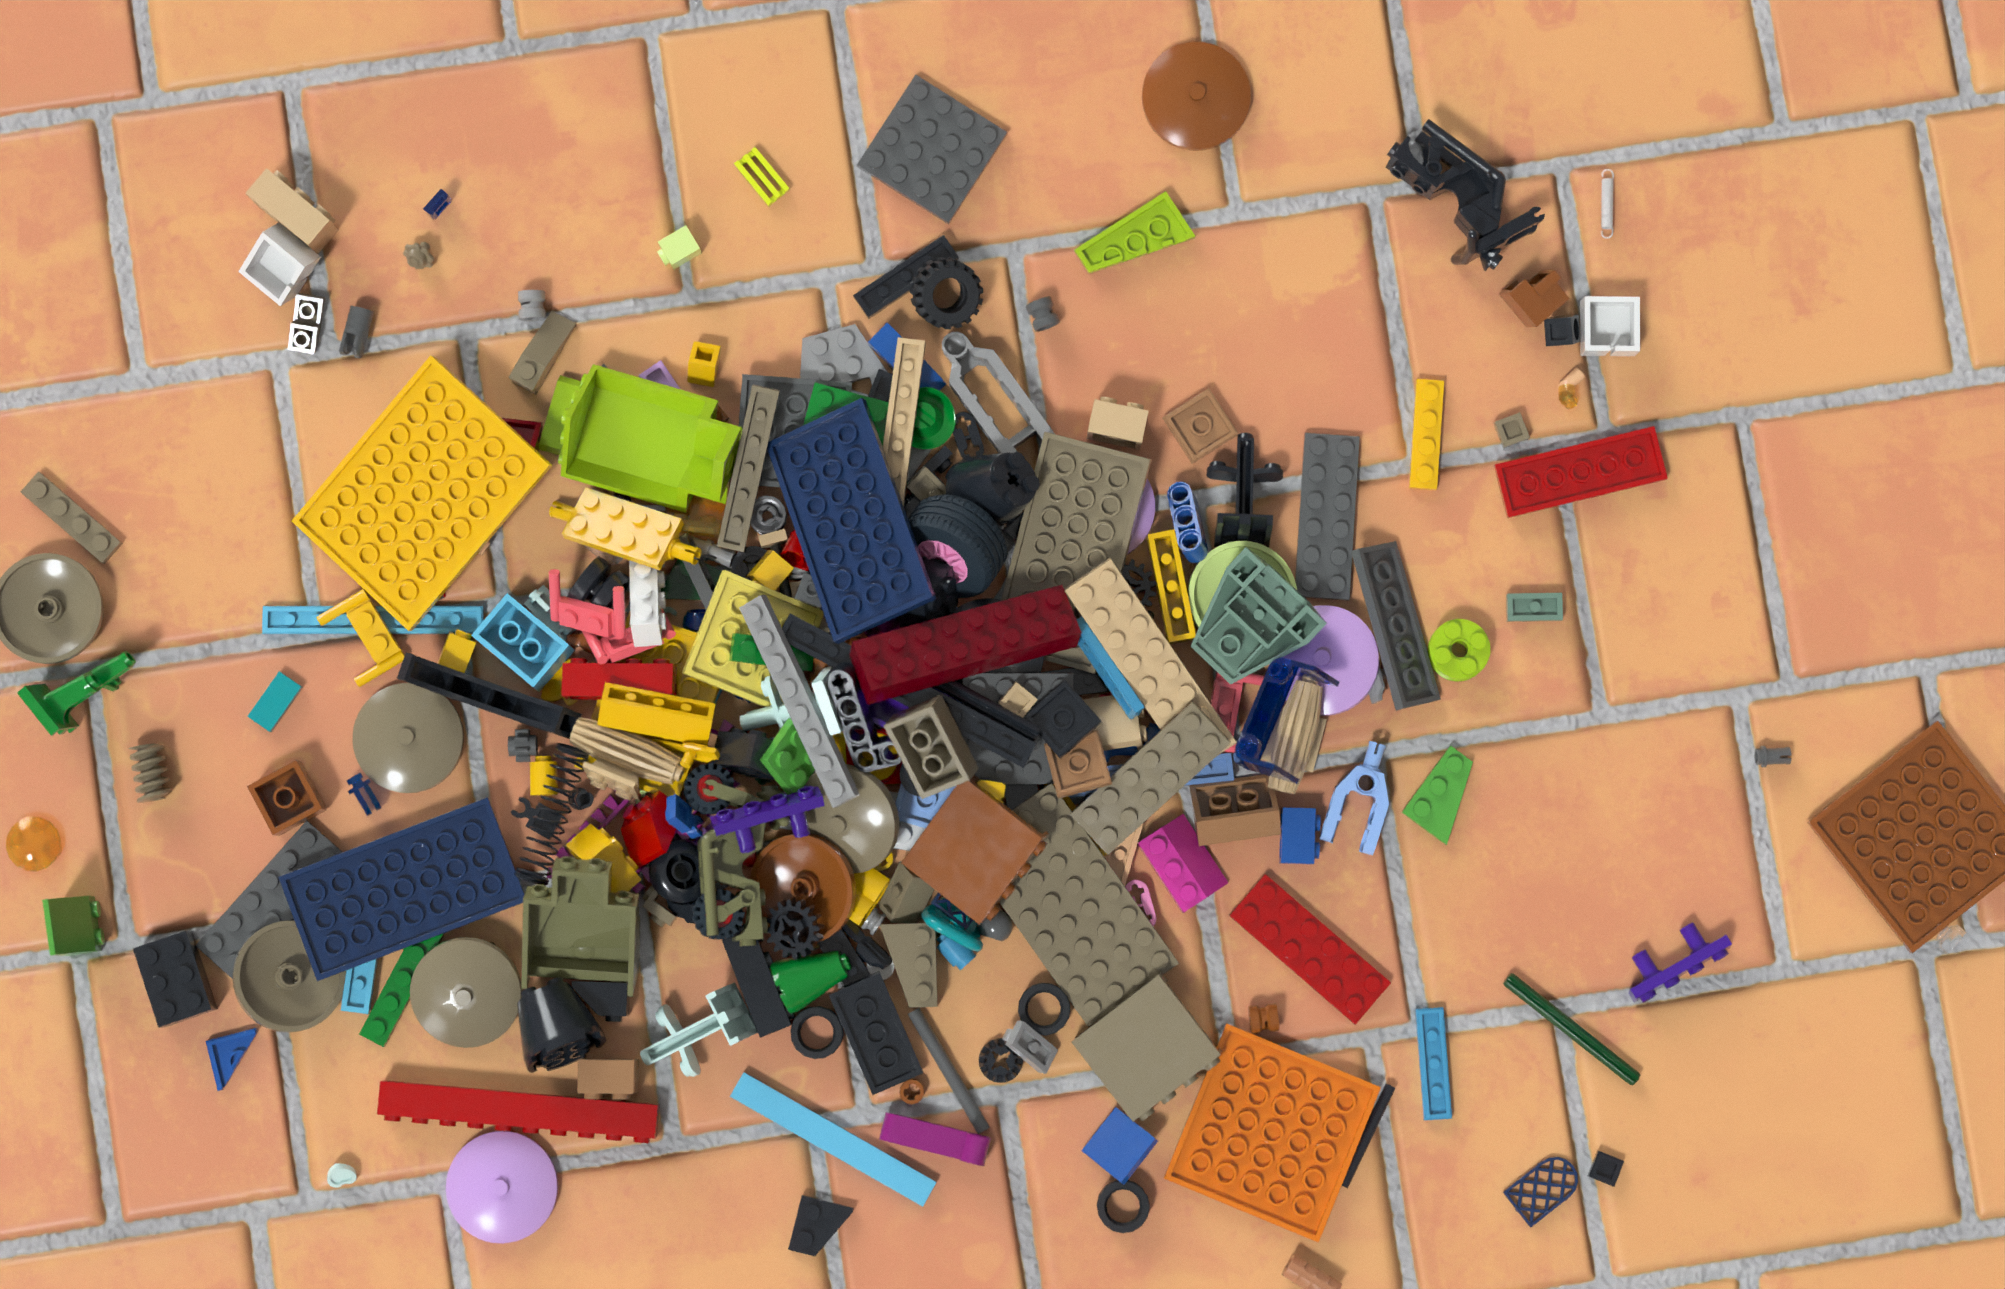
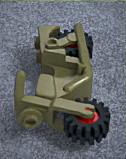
M713 763L703 764L693 769L688 774L683 785V794L687 799V804H690L693 810L701 814H715L729 805L742 808L748 802L758 801L760 803L770 800L774 795L784 794L783 790H778V785L762 786V792L756 793L758 797L735 789L734 779L729 775L730 772L723 769V766L714 765ZM789 816L772 820L770 823L771 829L778 830L781 826H788L790 823ZM766 822L751 826L756 849L748 853L740 852L735 831L716 836L714 829H711L699 838L697 848L701 896L696 900V904L693 907L692 920L695 923V928L704 937L720 940L735 934L743 923V907H746L747 910L746 922L743 930L737 936L732 937V941H739L740 946L757 945L756 940L763 939V933H767L766 916L762 917L761 906L765 905V891L760 889L758 882L747 879L742 873L744 860L762 848ZM715 881L742 891L733 895L728 890L715 889Z

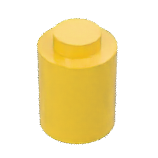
M535 756V762H529L530 796L558 795V792L543 787V785L558 788V781L546 776L549 774L558 777L557 769L549 765L557 766V761H552V756Z

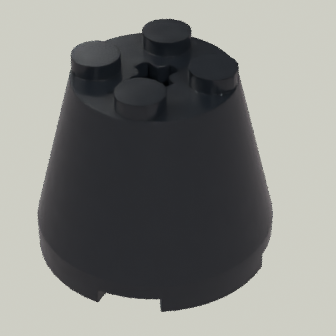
M1020 452L970 456L954 464L945 477L947 479V495L964 498L981 507L997 522L1002 532L1008 529L1033 499L1036 490L1040 486V481L1036 477L1032 466Z
M562 977L548 981L546 983L547 986L539 989L530 987L520 993L522 998L518 1001L517 1008L523 1060L530 1073L536 1072L537 1068L540 1067L546 1068L547 1071H552L577 1062L578 1059L587 1057L586 1053L591 1050L590 1048L594 1046L601 1048L606 1042V1037L598 1022L571 985L564 982Z

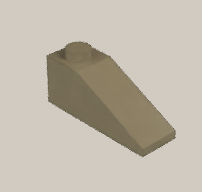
M551 311L521 354L509 379L516 385L537 395L574 330L576 323Z

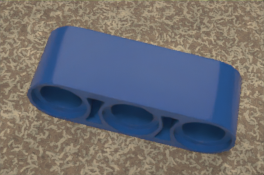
M1176 482L1169 487L1167 497L1177 543L1185 558L1189 562L1197 563L1204 560L1208 554L1198 501L1186 482ZM1187 496L1184 500L1178 501L1181 497ZM1192 519L1190 523L1183 525L1187 520ZM1197 543L1195 547L1189 548L1190 545Z

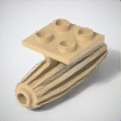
M1303 676L1302 681L1296 680L1284 708L1273 705L1259 759L1270 761L1268 788L1295 795L1305 771L1313 773L1327 720L1320 718L1323 687L1318 685L1319 680Z
M579 717L576 721L569 742L596 759L592 764L584 762L582 766L587 778L591 780V785L605 790L606 787L614 789L617 796L626 800H631L632 797L640 800L639 777L666 784H673L675 780L678 782L681 780L685 768L680 765L682 758L658 743L633 732L598 726V721Z

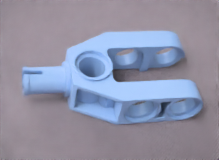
M1369 741L1363 764L1355 766L1334 788L1319 839L1333 843L1337 825L1342 818L1343 805L1350 791L1370 796L1374 801L1359 852L1372 856L1380 836L1389 801L1384 773H1380L1381 770H1379L1386 746L1378 744L1374 754L1377 743ZM1363 775H1368L1373 781V786L1368 791L1362 790L1358 784L1360 777Z

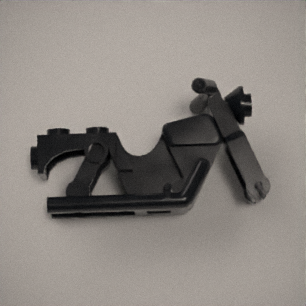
M1428 119L1422 127L1423 131L1415 139V142L1424 148L1422 150V165L1412 155L1409 148L1410 137L1407 136L1401 144L1396 142L1387 154L1390 159L1385 168L1393 176L1402 179L1410 185L1416 193L1425 196L1429 200L1448 190L1453 192L1458 200V212L1454 218V223L1467 237V247L1462 254H1455L1451 257L1452 264L1466 265L1480 257L1484 271H1487L1489 267L1494 270L1503 258L1499 254L1502 249L1527 235L1533 234L1537 229L1535 224L1541 223L1545 214L1536 217L1534 214L1538 213L1541 208L1533 207L1530 211L1498 229L1506 184L1505 175ZM1440 160L1450 167L1449 170L1440 174L1442 171Z

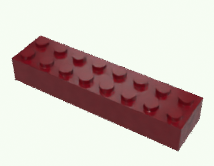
M1058 585L853 641L849 656L867 704H872L1077 647L1081 630L1063 585Z

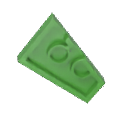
M1449 746L1401 813L1440 842L1447 845L1473 762L1455 748Z

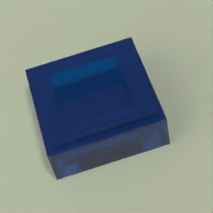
M440 189L423 210L433 220H436L452 202V199L445 191Z

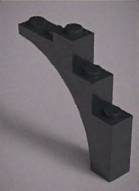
M407 652L397 676L399 680L567 739H570L576 721L582 716V714L565 707L496 685Z

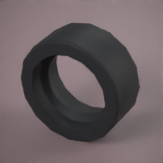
M1039 983L1032 985L1023 993L1019 1000L1018 1013L1020 1020L1028 1024L1040 1035H1050L1057 1033L1065 1026L1070 1017L1071 1006L1068 996L1061 988L1050 983ZM1042 992L1054 995L1061 1007L1058 1019L1046 1026L1033 1022L1028 1013V1004L1031 998Z
M821 1006L809 1007L801 1011L793 1020L790 1030L791 1041L796 1050L803 1056L812 1059L825 1058L833 1054L841 1045L844 1035L838 1015L832 1010ZM813 1016L826 1018L833 1027L832 1041L822 1049L808 1047L801 1038L803 1023Z
M1118 1180L1112 1181L1102 1189L1098 1196V1216L1103 1224L1112 1231L1119 1233L1133 1232L1140 1228L1148 1218L1150 1210L1148 1196L1143 1188L1134 1181L1128 1180L1124 1185ZM1123 1189L1134 1193L1140 1205L1137 1216L1130 1222L1125 1223L1115 1221L1107 1211V1201L1111 1194Z

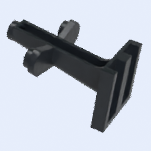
M1240 433L1237 435L1236 468L1228 467L1222 461H1213L1206 470V476L1210 479L1236 482L1235 514H1217L1214 547L1234 541H1251L1269 548L1273 528V515L1253 514V483L1278 482L1283 479V470L1276 463H1269L1264 468L1254 469V436L1250 433Z

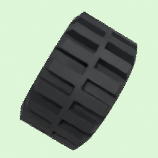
M939 257L934 262L930 260L926 262L927 266L925 268L920 267L917 270L919 275L917 277L913 276L912 279L914 287H910V294L913 295L911 302L916 307V312L924 320L938 328L962 327L961 323L966 322L968 324L972 321L970 317L973 314H978V304L982 305L983 299L980 297V294L983 293V287L979 285L981 282L979 277L975 275L974 270L954 258L948 257V259ZM946 278L956 279L960 285L958 300L948 308L937 307L933 301V291L936 285Z

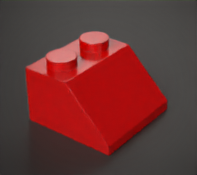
M657 791L650 796L646 795L635 805L631 804L623 814L625 820L620 830L629 856L638 868L666 853L676 831V828L666 820L665 811L668 796L661 791Z

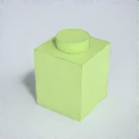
M686 225L658 241L661 248L657 251L665 266L670 263L673 269L678 268L702 253Z

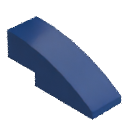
M886 323L868 341V345L893 370L898 337H903ZM923 360L920 388L931 387L940 391L946 385V382Z

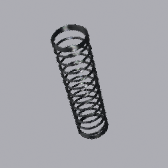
M557 743L555 748L563 753L583 759H575L553 754V756L575 764L582 770L564 768L553 764L549 765L571 774L579 780L564 779L549 774L546 776L571 786L575 791L559 789L548 785H543V787L561 793L572 801L554 799L543 795L539 796L540 798L557 803L569 811L553 810L539 805L536 807L561 817L565 822L533 816L534 819L549 823L562 830V832L548 831L529 826L530 829L545 833L559 842H548L529 836L526 837L528 840L541 843L553 849L555 853L523 847L524 850L537 853L551 860L552 863L538 862L519 857L520 860L538 865L549 873L532 872L517 867L514 873L516 877L538 885H548L549 880L544 876L552 874L551 870L544 865H554L555 861L548 855H556L558 850L551 845L562 843L561 839L553 834L561 835L565 833V830L557 824L568 823V819L561 814L572 812L568 806L563 804L575 802V799L567 794L578 792V788L571 783L582 781L578 775L573 773L584 772L582 765L577 762H586L590 756L577 747L563 743Z

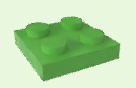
M788 718L760 759L787 795L795 793L798 789L804 787L809 777L815 771L791 718Z

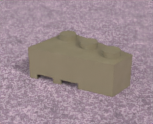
M926 923L880 924L909 1008L938 1007L936 931Z

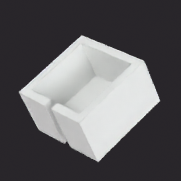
M277 223L261 233L238 272L279 306H282L295 298L296 294L300 292L307 280L306 277L311 274L321 257L282 224Z
M1585 296L1580 301V356H1605L1609 351L1610 356H1636L1640 352V297Z

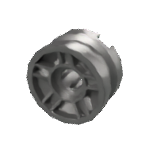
M761 496L756 499L751 520V526L754 531L763 535L782 530L786 524L787 514L781 501L773 496ZM765 511H770L773 518L764 521L762 514Z

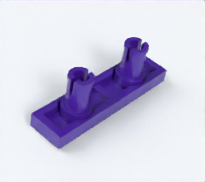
M805 786L792 794H777L772 796L770 800L760 803L752 801L744 804L742 808L735 810H720L716 815L710 816L716 836L735 831L740 852L748 853L756 849L751 826L789 816L794 837H805L810 834L805 811L825 806L818 786Z
M1694 922L1683 927L1680 932L1692 951L1691 955L1663 971L1657 969L1646 949L1634 955L1632 959L1644 979L1642 983L1629 990L1628 994L1633 1002L1641 999L1642 1003L1657 995L1655 992L1657 989L1663 986L1669 989L1681 982L1679 977L1689 972L1690 976L1704 969L1703 963L1713 959L1714 962H1717L1729 954L1727 950L1732 945L1727 935L1711 944L1709 942L1706 943Z

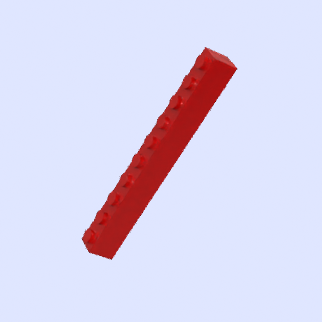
M383 1080L380 1081L377 1115H384L385 1121L401 1122V1117L412 1118L411 1123L428 1124L429 1119L440 1120L439 1125L456 1126L457 1121L467 1122V1128L484 1129V1124L495 1125V1130L511 1131L512 1126L523 1127V1133L539 1134V1129H549L550 1135L567 1136V1131L578 1132V1137L594 1138L595 1134H606V1140L622 1141V1136L633 1137V1142L650 1143V1138H657L660 1104L584 1099L582 1097Z

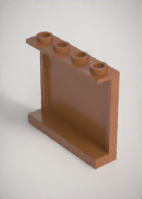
M973 775L969 781L961 783L954 788L901 863L980 925L987 919L992 921L1001 908L997 905L1002 898L1007 900L1014 892L1016 886L1013 883L1018 876L1023 878L1030 870L1032 865L1029 861L1034 855L1038 857L1048 844L1045 842V839L1050 833L1046 831L1041 834L978 785L979 778Z

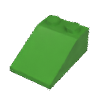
M95 896L42 900L50 956H73L102 951L101 945H104L105 938L103 929L98 926L97 917H101V908L99 901H95Z

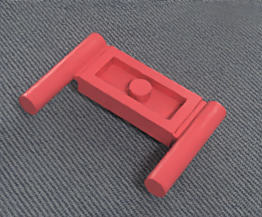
M557 569L549 571L550 616L552 621H559V625L607 638L611 635H614L617 639H622L626 636L624 588L622 586L613 588V609L566 596L562 597L560 571Z
M666 614V630H662V644H664L663 638L672 639L676 635ZM631 627L625 629L626 636L622 639H617L614 635H611L609 638L602 637L599 640L596 634L582 631L599 664H605L608 659L613 663L659 646L634 647Z
M1216 671L1210 703L1233 737L1243 683L1270 687L1272 677L1252 673L1233 684H1229ZM1236 743L1224 752L1258 758L1259 747Z

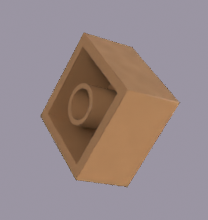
M578 1059L577 1093H584V1099L604 1098V1094H612V1099L632 1098V1094L638 1093L639 1059Z

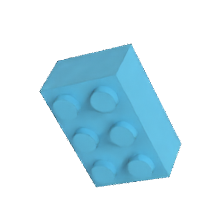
M508 593L471 635L538 692L543 689L560 669L562 663L575 651Z

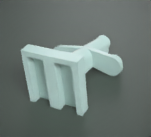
M831 666L822 669L812 682V686L815 692L813 696L823 714L829 733L834 735L841 733L843 729L827 683L828 676L834 669ZM767 676L765 680L761 681L762 692L765 697L769 696L771 706L752 710L741 715L740 724L744 731L777 723L781 729L787 719L791 718L784 703L781 702L780 694L771 676Z
M735 982L705 995L714 1014L684 1029L669 1005L664 1004L660 1006L655 1013L656 1020L662 1027L666 1026L671 1036L641 1050L640 1056L642 1061L649 1066L679 1050L682 1058L680 1062L681 1071L687 1077H695L700 1074L701 1070L691 1046L692 1043L722 1029L730 1046L758 1033Z

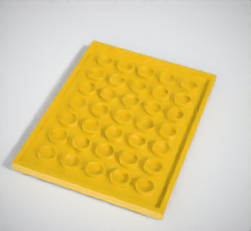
M430 355L293 518L292 522L408 631H413L553 465L435 356Z

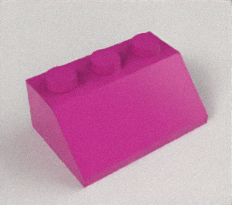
M1184 814L1137 843L1182 913L1228 884V881L1205 846H1199L1197 834Z

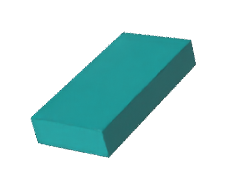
M279 671L247 717L267 731L272 732L303 687Z

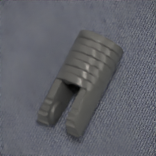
M350 306L339 348L341 355L346 356L352 350L355 358L363 357L374 314L373 311Z

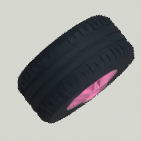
M947 494L931 496L922 500L908 518L921 557L935 558L948 563L949 566H953L957 598L974 597L987 590L1007 559V545L999 525L985 510L969 500Z

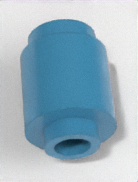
M944 935L937 939L940 944L936 948L953 967L956 965L959 970L977 956L972 950Z

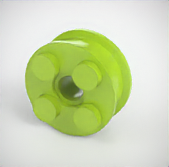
M1453 619L1442 624L1433 633L1428 643L1427 652L1431 666L1438 675L1450 681L1461 682L1475 677L1486 666L1490 657V642L1487 634L1478 624L1466 619ZM1459 643L1465 647L1466 654L1464 657H1456L1452 653L1453 644Z

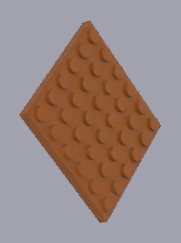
M1939 721L1932 723L1807 822L1910 953L1918 950L2005 881V804Z

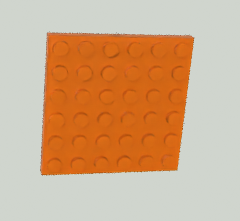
M1226 1023L1217 1044V1048H1221L1223 1051L1218 1056L1221 1061L1207 1071L1164 1179L1319 1243L1381 1087Z

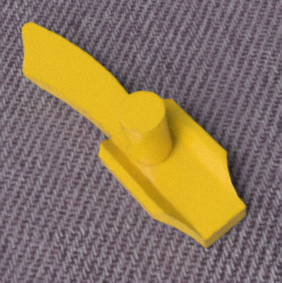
M650 739L667 750L685 752L680 762V765L684 768L689 769L694 760L708 763L712 760H718L720 757L716 748H711L707 745L692 742L679 744Z

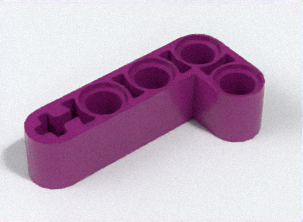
M885 1112L879 1137L883 1141L960 1159V1161L980 1166L985 1165L991 1140L990 1137L889 1112Z

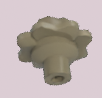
M421 242V244L405 245L403 254L406 256L409 266L416 269L431 268L433 266L434 257L429 253L430 245L428 243Z

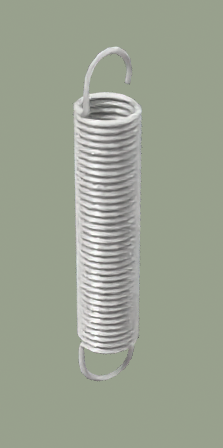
M1605 169L1602 172V177L1603 173L1609 170L1612 172V178L1601 180V228L1612 229V236L1614 173L1610 169ZM1601 231V235H1602L1603 238L1608 239V238L1611 237V236H1609V237H1604V236H1603V231Z

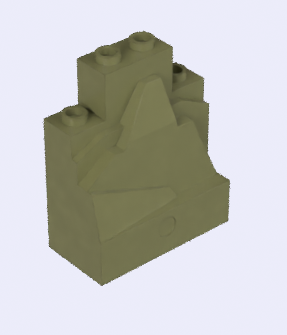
M571 856L556 858L552 869V888H548L545 885L527 886L523 898L521 989H527L531 976L562 977L565 979L628 983L627 996L633 997L640 963L639 894H632L629 891L611 892L612 862H606L599 858L590 860H578Z

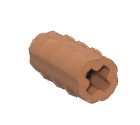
M1296 1255L1290 1258L1281 1274L1303 1289H1340L1342 1286L1340 1282Z

